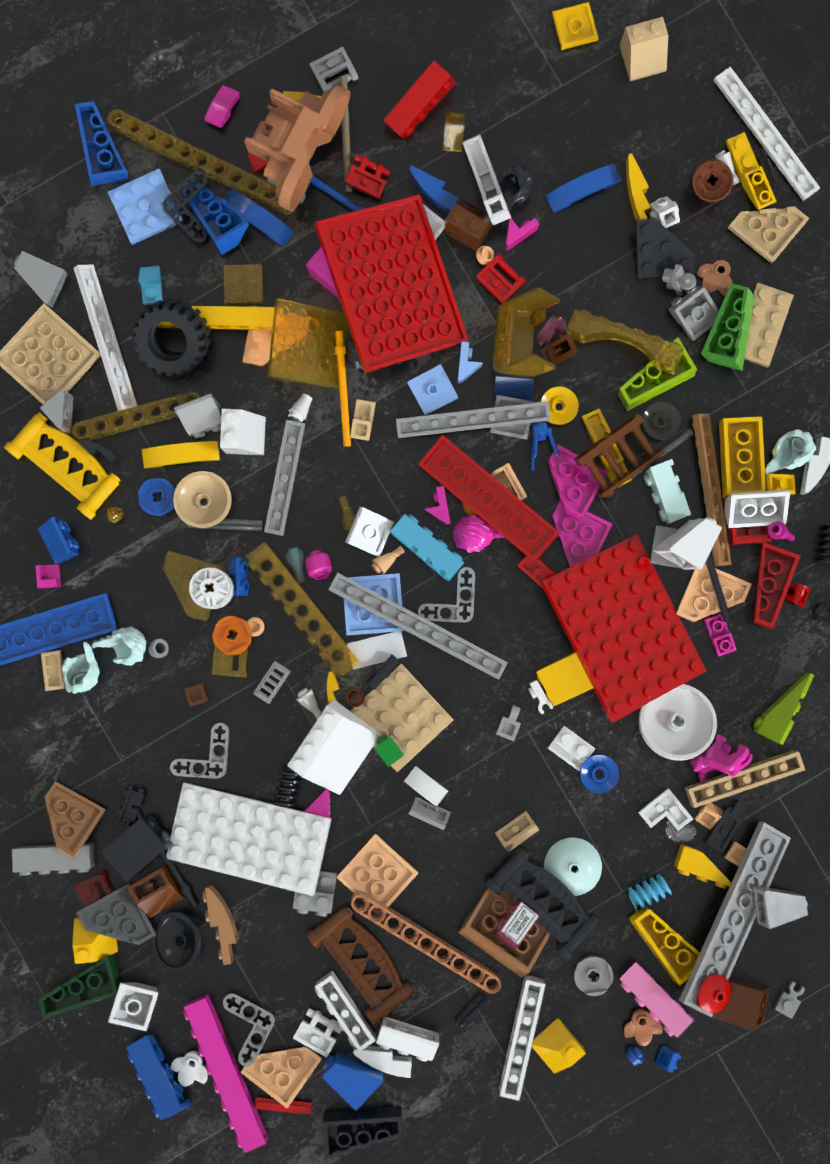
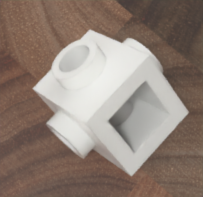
M667 196L659 198L650 204V218H655L665 228L680 222L678 206L675 201L672 202Z

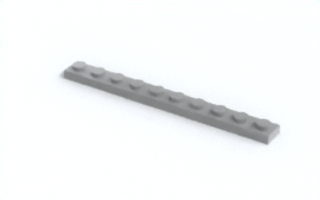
M339 573L336 574L328 589L498 680L508 663Z

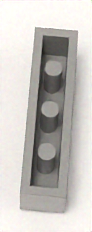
M84 843L74 860L57 851L56 845L15 847L12 849L13 873L19 872V875L23 876L31 875V872L38 871L40 875L50 874V871L58 870V873L62 874L69 873L70 870L77 869L79 873L88 872L89 869L95 866L94 843Z

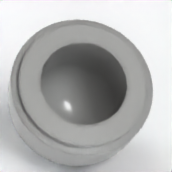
M155 639L148 646L149 654L154 658L166 656L169 650L167 642L163 639ZM157 643L162 644L164 647L163 652L160 654L155 649Z

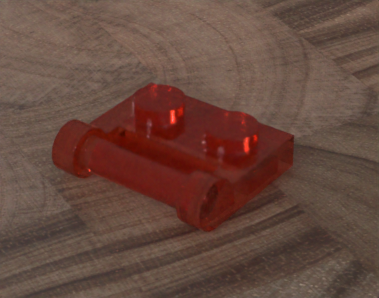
M105 871L73 886L83 908L102 899L95 883L99 880L106 896L113 892L106 878L107 874Z

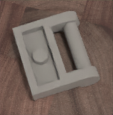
M343 47L309 64L323 94L326 90L340 85V78L328 84L324 80L345 69L349 72L344 75L347 76V82L359 79Z

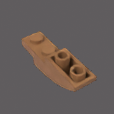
M208 885L205 891H203V901L207 903L208 910L205 911L206 921L210 922V927L218 926L216 938L220 940L221 948H218L219 959H223V965L231 964L233 961L231 944H235L238 941L235 922L222 896L212 885Z

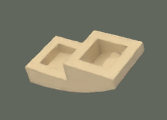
M356 400L350 438L369 441L376 402Z

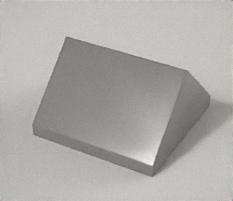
M60 390L42 405L40 409L58 429L71 434L74 396L65 390Z

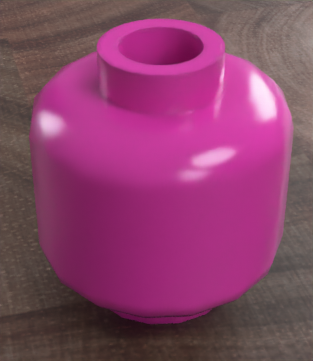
M320 550L311 552L310 556L305 559L308 575L315 580L327 578L332 571L329 555L321 553Z

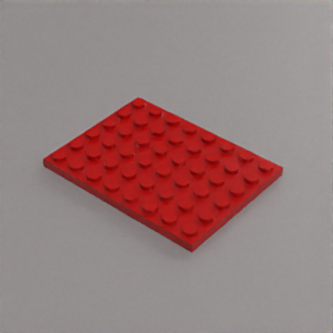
M420 195L314 223L364 373L469 341Z
M637 534L540 582L611 723L707 671L680 617L676 615V610Z

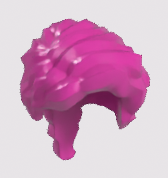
M477 515L462 518L452 532L457 548L465 549L468 553L483 550L494 538H504L503 535Z

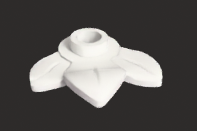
M190 1051L184 1057H177L171 1064L170 1069L179 1072L178 1081L182 1086H189L194 1080L205 1084L208 1078L206 1067L202 1064L203 1059L197 1051Z

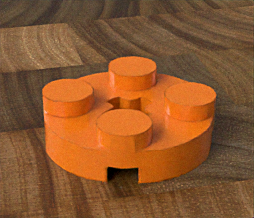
M227 616L219 620L215 625L216 627L212 635L216 647L224 654L237 655L250 646L252 632L248 623L242 618ZM230 631H233V633H238V635L235 636L236 639L232 640L227 638L229 636Z

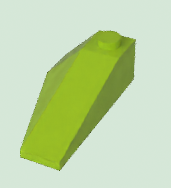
M805 673L761 717H757L753 725L755 727L754 732L774 743L783 745L794 724L791 718L796 712H799L801 707L799 700L805 697L814 675Z

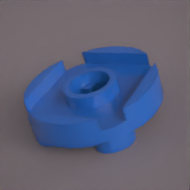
M163 478L145 481L138 492L141 508L153 516L168 514L174 508L173 497L175 487ZM161 492L162 500L154 502L155 497L153 494Z

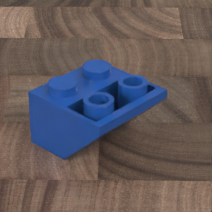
M52 517L38 528L54 563L61 564L80 554L78 551L80 548L75 538L72 539L69 533L71 528L67 521L64 522L62 519Z

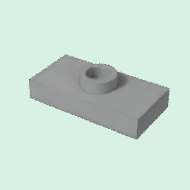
M415 797L409 811V815L442 830L445 829L451 812L418 797Z

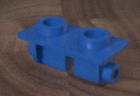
M230 558V562H228L229 576H235V579H232L234 585L233 597L248 596L247 558Z

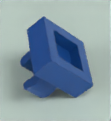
M662 1045L655 1063L667 1072L673 1073V1070L678 1067L676 1062L678 1059H681V1056L668 1046Z

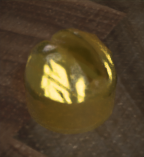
M109 507L107 511L108 520L112 523L119 522L122 519L123 510L119 507Z

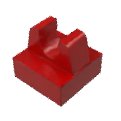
M799 583L798 585L790 584L789 588L795 592L793 595L786 594L785 597L795 605L804 607L810 589Z

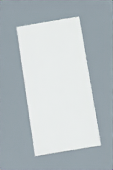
M401 631L347 643L353 669L385 662L391 654L397 659L407 657Z

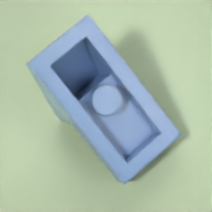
M469 342L461 343L458 383L465 381L480 369L483 364L481 362L468 361V359H472V348H469Z

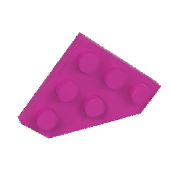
M557 445L559 456H556L553 452L548 465L564 512L581 521L600 485L587 466H578L573 459L578 455ZM597 466L605 478L608 472Z
M559 501L552 515L556 530L560 532L558 536L569 567L598 554L612 526V523L589 512H586L580 521L564 512L561 501Z

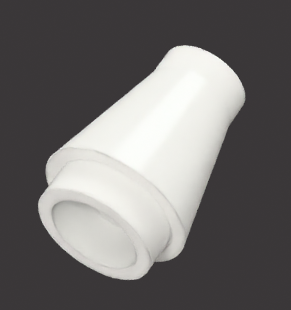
M303 393L289 410V418L300 423L306 420L312 398Z

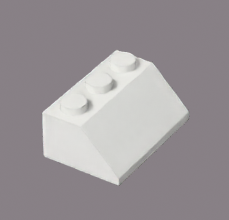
M790 490L730 494L725 499L724 516L728 528L767 526L775 521H782L786 524Z
M384 1016L376 1043L379 1044V1047L386 1050L393 1048L402 1055L408 1056L412 1054L421 1061H432L439 1046V1033Z

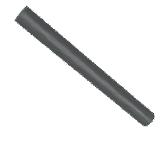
M690 428L661 448L665 451L661 458L694 434ZM649 464L647 467H645L644 469H642L640 472H638L636 475H634V476L631 477V478H632V479L635 478L637 475H639L640 473H642L644 470H646V469H647L648 467H650L652 464Z

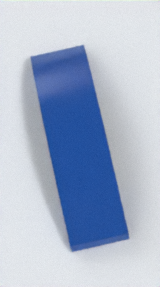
M611 164L584 174L560 186L545 197L552 212L555 213L581 198L603 188L605 190L622 182L615 165Z
M233 189L224 199L232 207L238 208L247 222L265 233L268 238L281 247L285 246L294 233L293 230L270 212Z

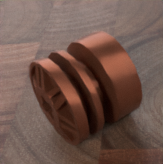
M708 159L701 162L696 167L692 177L694 191L702 200L707 202H717L724 199L733 187V174L730 167L724 161L718 159ZM712 174L714 177H718L714 185H711V182H707V179H710Z

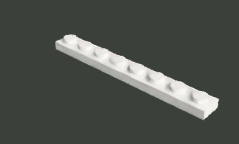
M729 67L715 77L714 82L800 198L804 201L820 189L819 185L732 68Z
M77 265L74 267V271L118 412L135 410L138 406L94 265Z

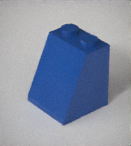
M339 1052L334 1056L330 1055L323 1063L322 1078L355 1111L384 1080V1072L373 1068L361 1060Z

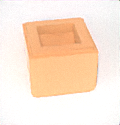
M712 802L705 804L701 807L694 820L711 830L721 819L723 810Z

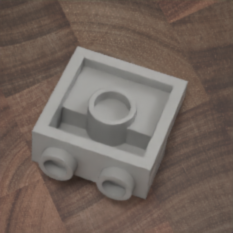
M696 285L692 289L686 290L687 294L683 298L678 297L671 302L672 306L668 309L677 324L683 327L692 341L696 340L713 326L719 312L705 287H696Z
M320 870L314 896L295 892L293 909H297V913L308 914V911H315L317 916L324 917L327 916V913L331 914L337 872Z

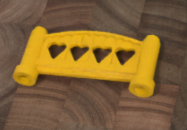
M41 413L35 414L11 443H6L4 448L18 460L23 454L81 501L76 508L92 520L96 515L95 511L119 485L120 479L113 473L110 475L106 474L96 458L77 440L47 425L48 419ZM47 434L49 439L54 440L53 446L39 450L41 435ZM57 446H62L63 451L69 452L68 458L53 462ZM72 458H76L78 463L83 464L84 467L81 471L68 474L69 463ZM91 470L92 475L98 476V481L83 486L85 471Z

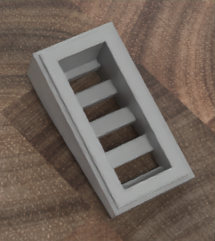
M274 661L253 694L270 704L291 671ZM276 668L284 673L283 677L275 673L274 669ZM270 675L280 680L279 683L270 679ZM266 681L275 686V689L273 690L265 685ZM261 689H265L266 691L271 693V695L268 696L264 694L263 692H261Z

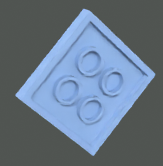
M160 169L108 191L132 245L176 225L162 209L163 201L171 193ZM167 201V209L170 210L172 208L176 212L173 215L176 218L180 212L174 208L175 202L170 203ZM180 216L179 220H180V223H182V222H184V221H183L182 217Z
M400 573L349 577V579L402 606ZM344 599L346 635L404 631Z

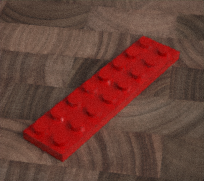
M443 435L419 462L418 465L532 561L536 562L560 534L558 530Z

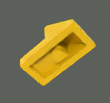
M765 475L766 491L790 490V495L795 494L794 475Z

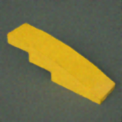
M631 153L626 160V181L629 200L635 220L646 219V213H648L650 205L644 194L649 186Z
M600 409L582 416L593 444L611 432ZM615 443L609 447V452L623 473L628 470L624 464V459ZM599 454L598 456L605 471L608 472L607 475L610 481H614L617 479V476L603 455ZM630 478L629 480H627V481H626L625 483H623L622 485L631 482V481H632V478Z

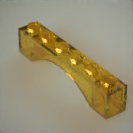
M575 309L566 328L567 334L570 333L572 339L583 343L605 339L628 343L642 351L652 361L656 369L673 375L683 356V347L677 342L665 341L657 335L645 334L640 329L628 328L623 323L611 322L605 317L591 315L590 312L585 310L579 311Z

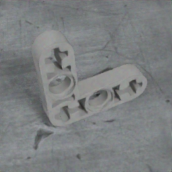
M464 567L459 571L456 605L423 604L418 609V615L425 618L424 614H421V610L429 607L430 611H435L434 607H439L437 611L438 619H434L435 614H429L428 618L425 619L438 622H469L473 618L475 572L469 567ZM466 570L469 574H472V578L468 579V584H472V588L467 586L460 587V583L464 584V578L461 577V574H464ZM465 589L471 593V598L466 601L460 597V592ZM459 602L464 604L471 603V607L467 606V612H470V616H467L466 620L459 616V612L463 611V606H459ZM442 608L450 609L451 616L448 619L440 616Z
M220 722L212 727L209 760L177 758L170 765L171 772L176 776L214 779L223 777L226 774L230 734L228 725ZM220 726L226 731L221 735V740L225 739V743L221 741L214 742V739H219V733L215 730ZM216 745L223 746V755L217 756L214 753ZM181 762L182 766H188V762H191L189 767L190 773H187L188 769H182L178 772L175 765ZM196 763H201L204 767L201 774H197L193 770ZM207 763H210L209 768H215L219 764L223 771L219 772V775H216V771H209V775H207Z
M228 994L223 1000L224 1008L254 1025L238 1056L241 1065L251 1066L258 1057L274 1026L275 1019L270 1012L236 994ZM235 997L236 1003L240 1005L241 1001H243L245 1004L241 1007L240 1013H237L236 1010L238 1008L235 1006L228 1008L226 1000ZM246 1006L254 1008L255 1013L250 1018L245 1017L243 1014ZM258 1010L262 1011L260 1016L264 1018L267 1015L270 1016V1025L266 1024L264 1027L261 1020L257 1019V1023L253 1021L257 1016ZM255 1033H259L262 1036V1042L258 1045H254L251 1042V1036ZM248 1043L251 1047L258 1050L256 1053L252 1051L250 1055L253 1058L252 1061L248 1060L245 1063L243 1062L242 1054H247L249 1048H246V1045Z

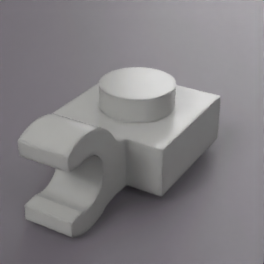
M513 705L509 717H502L496 735L511 741L515 740L521 725L520 722L516 721L521 710L519 707Z

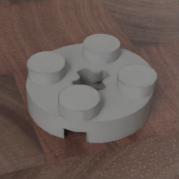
M590 955L576 963L574 980L577 987L585 994L599 996L604 994L612 984L613 971L604 958ZM591 971L599 973V976H596L594 981H592L591 977H588Z

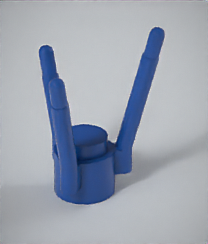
M544 422L532 424L531 471H534L538 441L546 440V436L549 437L555 455L559 456L552 436V428H547V423Z

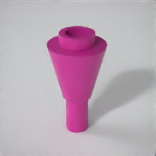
M775 521L769 526L768 534L772 539L794 541L795 536L789 532L782 521Z

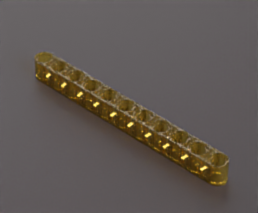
M116 109L109 113L108 121L117 133L195 171H202L206 176L283 214L290 215L295 212L296 208L293 211H289L279 206L276 194L277 186L121 110ZM117 119H122L121 123L114 124ZM139 127L137 132H131L132 128ZM156 135L154 140H148L149 136ZM173 143L170 149L165 148L166 144ZM183 152H190L189 156L182 157ZM200 160H207L205 165H198ZM224 168L222 173H215L216 169ZM235 176L241 177L238 182L232 181ZM252 184L258 185L255 190H250L249 187ZM269 192L275 193V196L271 199L266 198Z

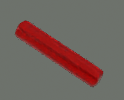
M256 1097L255 1109L311 1114L312 1103L292 1101L289 1107L286 1108L275 1099Z

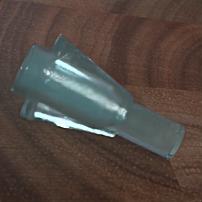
M299 547L290 548L285 556L293 571H295L297 582H304L305 578L302 570L303 549L299 550Z

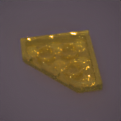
M168 551L163 570L185 612L189 617L208 622L211 609L203 608L194 602L189 592L190 581L193 575L201 569L216 568L223 571L224 567ZM209 584L207 585V588H208V591H207V592H209V591H210V592H214V589H213L214 584H213V585H209Z

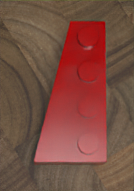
M433 61L383 121L403 139L410 136L415 129L414 127L424 120L429 111L451 90L456 82L438 63Z
M764 542L761 544L753 613L754 624L770 630L774 628L800 555Z

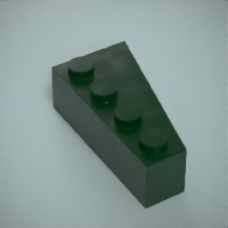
M114 955L105 957L39 998L38 1001L43 1019L117 995L121 981Z

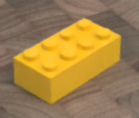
M762 417L723 418L719 421L723 498L735 493L766 492Z

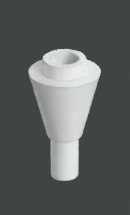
M724 150L717 154L715 158L724 161L730 167L733 174V185L740 182L734 171L735 168L730 151L726 153Z
M304 688L297 694L298 698L296 700L312 712L318 720L322 712L318 708L312 689Z

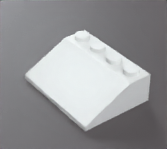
M334 700L326 706L287 766L301 777L340 795L381 734Z

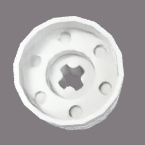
M204 568L193 575L190 581L189 592L197 605L208 609H219L231 601L234 595V585L227 573L216 568ZM208 584H209V585H213V584H214V586H213L214 592H210V591L207 592V591H208V588H207V585H208Z

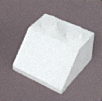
M120 983L108 1022L147 1031L158 996L157 988L141 983Z

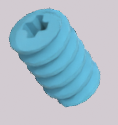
M660 874L656 875L657 881L652 877L649 878L650 884L645 880L642 881L643 888L639 884L635 885L636 891L631 887L628 888V895L636 912L638 911L637 905L642 909L645 908V901L652 905V898L658 902V895L663 899L666 898L665 892L672 895L665 879Z

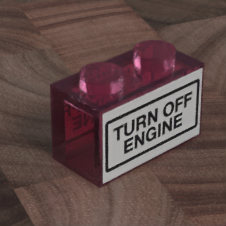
M522 901L517 905L512 904L506 912L508 914L505 920L501 919L496 926L498 930L494 936L511 950L520 945L539 918V915Z

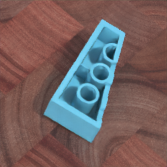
M404 514L391 529L390 533L449 582L464 564L463 558L456 552L452 553L447 549L448 546L439 539L437 541L433 538V533L426 527L421 528L417 524L419 521L411 514L409 516Z

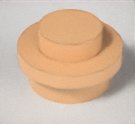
M488 246L479 247L476 251L477 260L482 265L489 264L494 258L493 250Z
M252 617L247 620L252 636H259L263 633L265 626L260 618Z

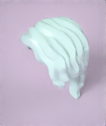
M797 429L779 438L772 450L773 459L765 467V475L783 468L794 469L801 467L810 461L812 454L816 450L810 433Z
M130 626L113 631L112 636L108 635L106 638L94 641L92 648L113 647L117 658L113 659V661L118 664L131 666L135 662L143 660L146 640L141 631Z
M83 642L85 654H80L73 658L67 657L64 660L62 673L68 693L76 694L77 692L88 691L98 682L97 679L100 674L98 664L92 652V647L87 642Z

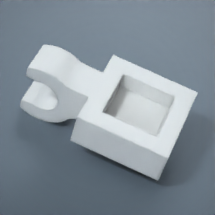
M538 681L530 682L528 690L533 699L537 697L539 700L538 711L544 714L542 706L547 704L552 709L553 705L546 698Z

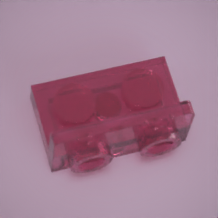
M552 315L539 332L536 342L541 346L544 342L549 343L554 333L563 337L568 328L565 325L566 322L562 318Z

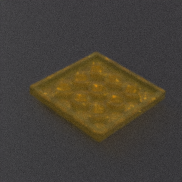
M279 298L276 299L268 376L339 389L337 355H335L334 347H336L335 331H343L345 346L347 320L344 312Z

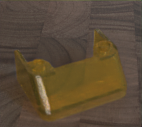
M538 287L504 302L499 307L493 358L494 371L505 375L535 377L555 369L554 364L532 354L534 326L541 324L545 320L546 308L560 303L559 298Z

